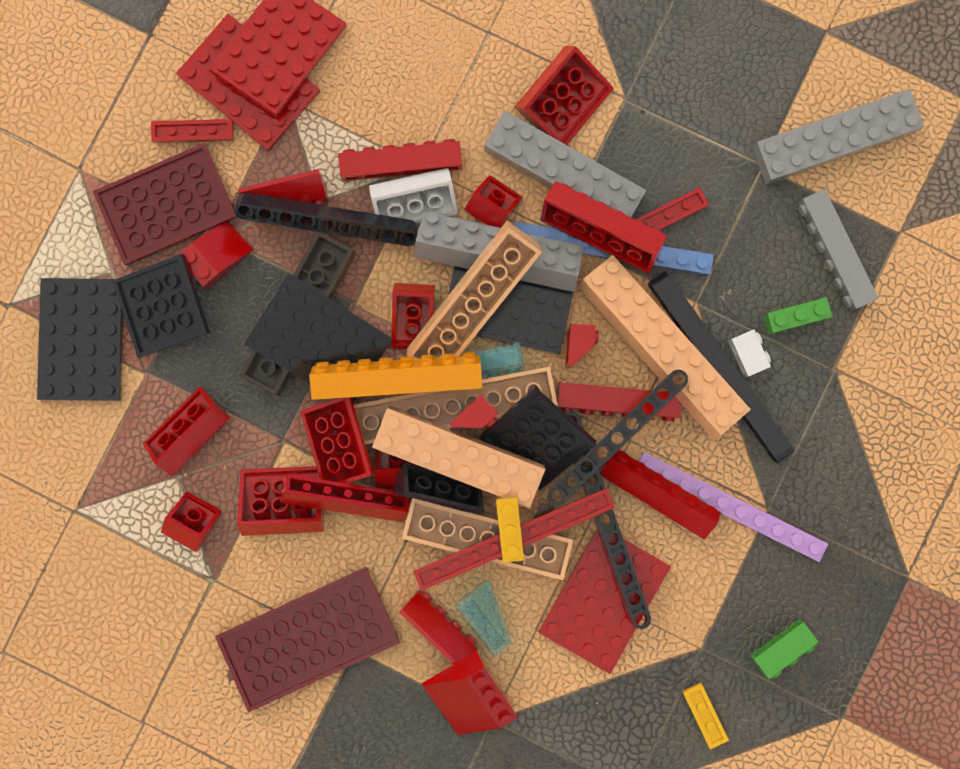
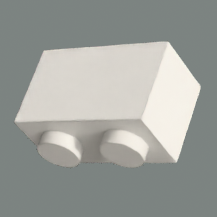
M755 330L728 340L744 378L771 367L769 364L771 362L770 356L767 351L763 350L761 346L763 343L762 338Z

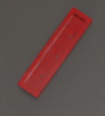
M233 120L151 121V141L153 143L234 141Z
M699 187L635 220H640L653 229L662 230L708 207L709 203Z

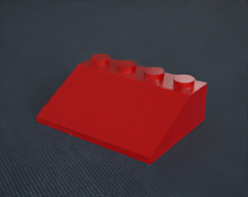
M564 46L514 108L534 127L568 145L614 87L576 46Z
M351 397L336 398L300 411L320 479L350 483L374 475Z
M317 467L240 470L237 527L241 536L324 532V510L280 503L282 484L287 474L320 479Z
M477 651L422 683L426 692L458 735L500 729L518 718L509 698Z

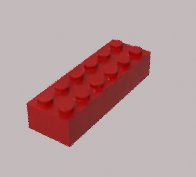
M555 181L544 199L540 221L650 274L667 238V235L663 234L662 231L653 229L642 221L626 216L622 211H616L605 203L598 202L588 197L585 193H579L568 185Z

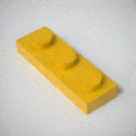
M517 497L496 499L503 563L524 561Z
M700 682L683 690L682 693L709 749L711 750L729 741L702 683Z

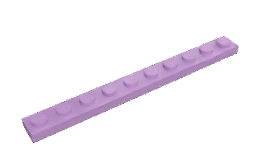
M643 452L639 462L660 473L674 484H678L690 494L715 507L721 514L820 562L828 543Z

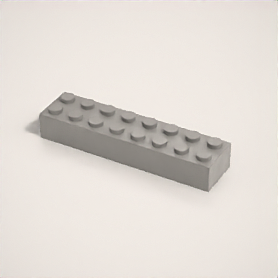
M908 89L758 141L752 147L765 185L914 134L922 129L924 125L911 90Z
M505 110L484 145L485 152L550 189L555 181L566 184L571 189L579 193H585L588 197L598 202H603L616 211H622L629 217H632L647 191Z
M424 211L415 242L414 257L469 269L501 228ZM525 233L540 244L542 253L520 280L574 292L584 246Z

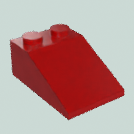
M225 222L193 241L179 254H185L191 274L204 288L209 290L248 256L253 249L229 222Z
M394 283L392 292L391 348L407 349L434 315L435 285Z

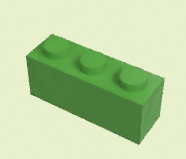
M826 297L773 311L763 315L762 318L767 335L826 320L831 318L832 314Z
M798 619L752 653L750 657L766 678L774 679L781 675L782 669L786 666H792L797 663L798 657L802 654H808L813 651L818 640L806 624Z

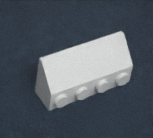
M448 168L369 185L375 214L409 219L416 222V224L421 223L424 211L443 216L458 214Z

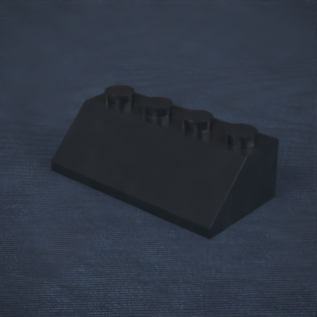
M403 463L395 478V495L481 514L484 512L481 489L435 471Z

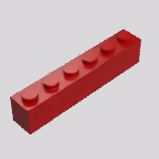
M446 139L443 143L426 141L423 142V145L406 143L403 144V147L386 145L383 146V149L366 147L363 148V151L346 149L343 150V153H338L342 182L422 174L448 168L449 171L462 170L460 141H455V139Z
M559 382L557 404L563 412H573V409L581 410V414L593 415V411H600L602 416H613L614 413H622L621 417L624 418L651 390ZM658 391L657 396L660 400H666L669 397V392ZM674 397L655 417H662V421L674 422L675 418L681 417L682 404ZM651 403L644 404L642 407L643 413L645 415L652 414L654 406Z
M619 450L600 471V475L704 540L718 524L721 512L715 507L703 502L697 496L690 494L678 484L669 481L663 475L648 468L644 463L635 460L624 451Z
M287 474L282 484L280 503L398 522H402L409 513V497L395 495V491L292 474Z

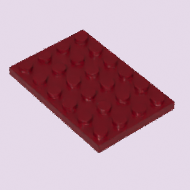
M205 143L93 191L121 259L126 266L215 228L219 224L238 218L234 213V207Z

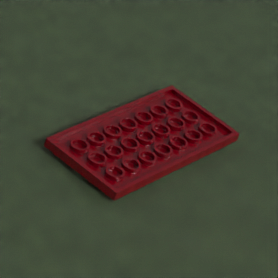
M367 567L215 636L248 713L400 643Z

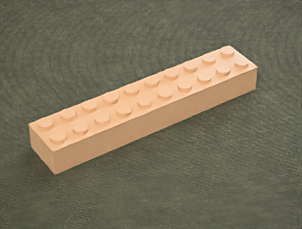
M613 255L582 279L578 286L579 289L661 381L674 370L679 369L686 372L688 384L675 397L713 440L724 434L751 410ZM676 374L673 377L675 385H682L685 381V377L682 374Z
M549 366L482 379V388L411 393L355 404L354 409L364 443L369 445L374 444L389 405L451 429L453 427L450 423L480 395L498 412V415L495 416L497 419L534 387L539 389L557 406L558 404Z

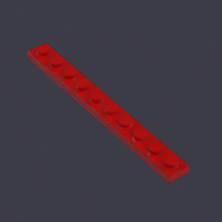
M607 488L521 524L522 546L525 547L615 508ZM500 534L414 570L413 573L421 591L502 557Z

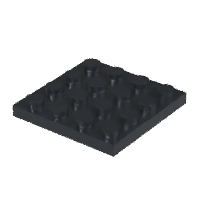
M179 254L112 280L137 358L148 356L210 333L185 254Z
M536 387L531 389L480 436L483 442L543 464L545 471L538 486L539 490L543 489L596 445V440Z

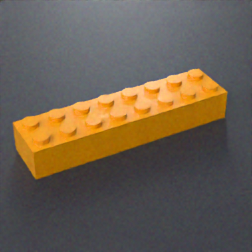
M474 352L463 353V356H454V354L449 353L434 358L433 355H423L421 359H413L411 356L400 357V360L380 358L376 362H371L370 359L358 360V363H350L348 360H343L329 365V362H318L316 366L312 367L309 374L312 400L482 388L480 356L475 355Z

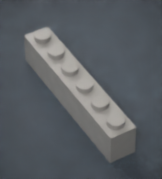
M826 190L818 191L799 201V213L802 217H805L808 223L807 229L811 235H814L817 241V250L823 254L825 266L829 272H832L835 278L833 281L836 288L843 295L844 305L850 311H853L879 299Z

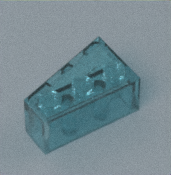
M516 342L514 345L498 346L494 349L474 352L475 355L480 356L482 377H498L500 373L508 372V374L518 373L524 368L520 342Z
M489 580L483 581L454 605L492 655L496 656L511 643Z

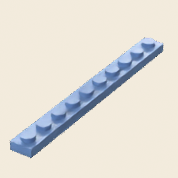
M514 221V226L523 233L584 246L582 255L606 259L611 257V255L559 229ZM663 246L654 266L711 275L714 254Z

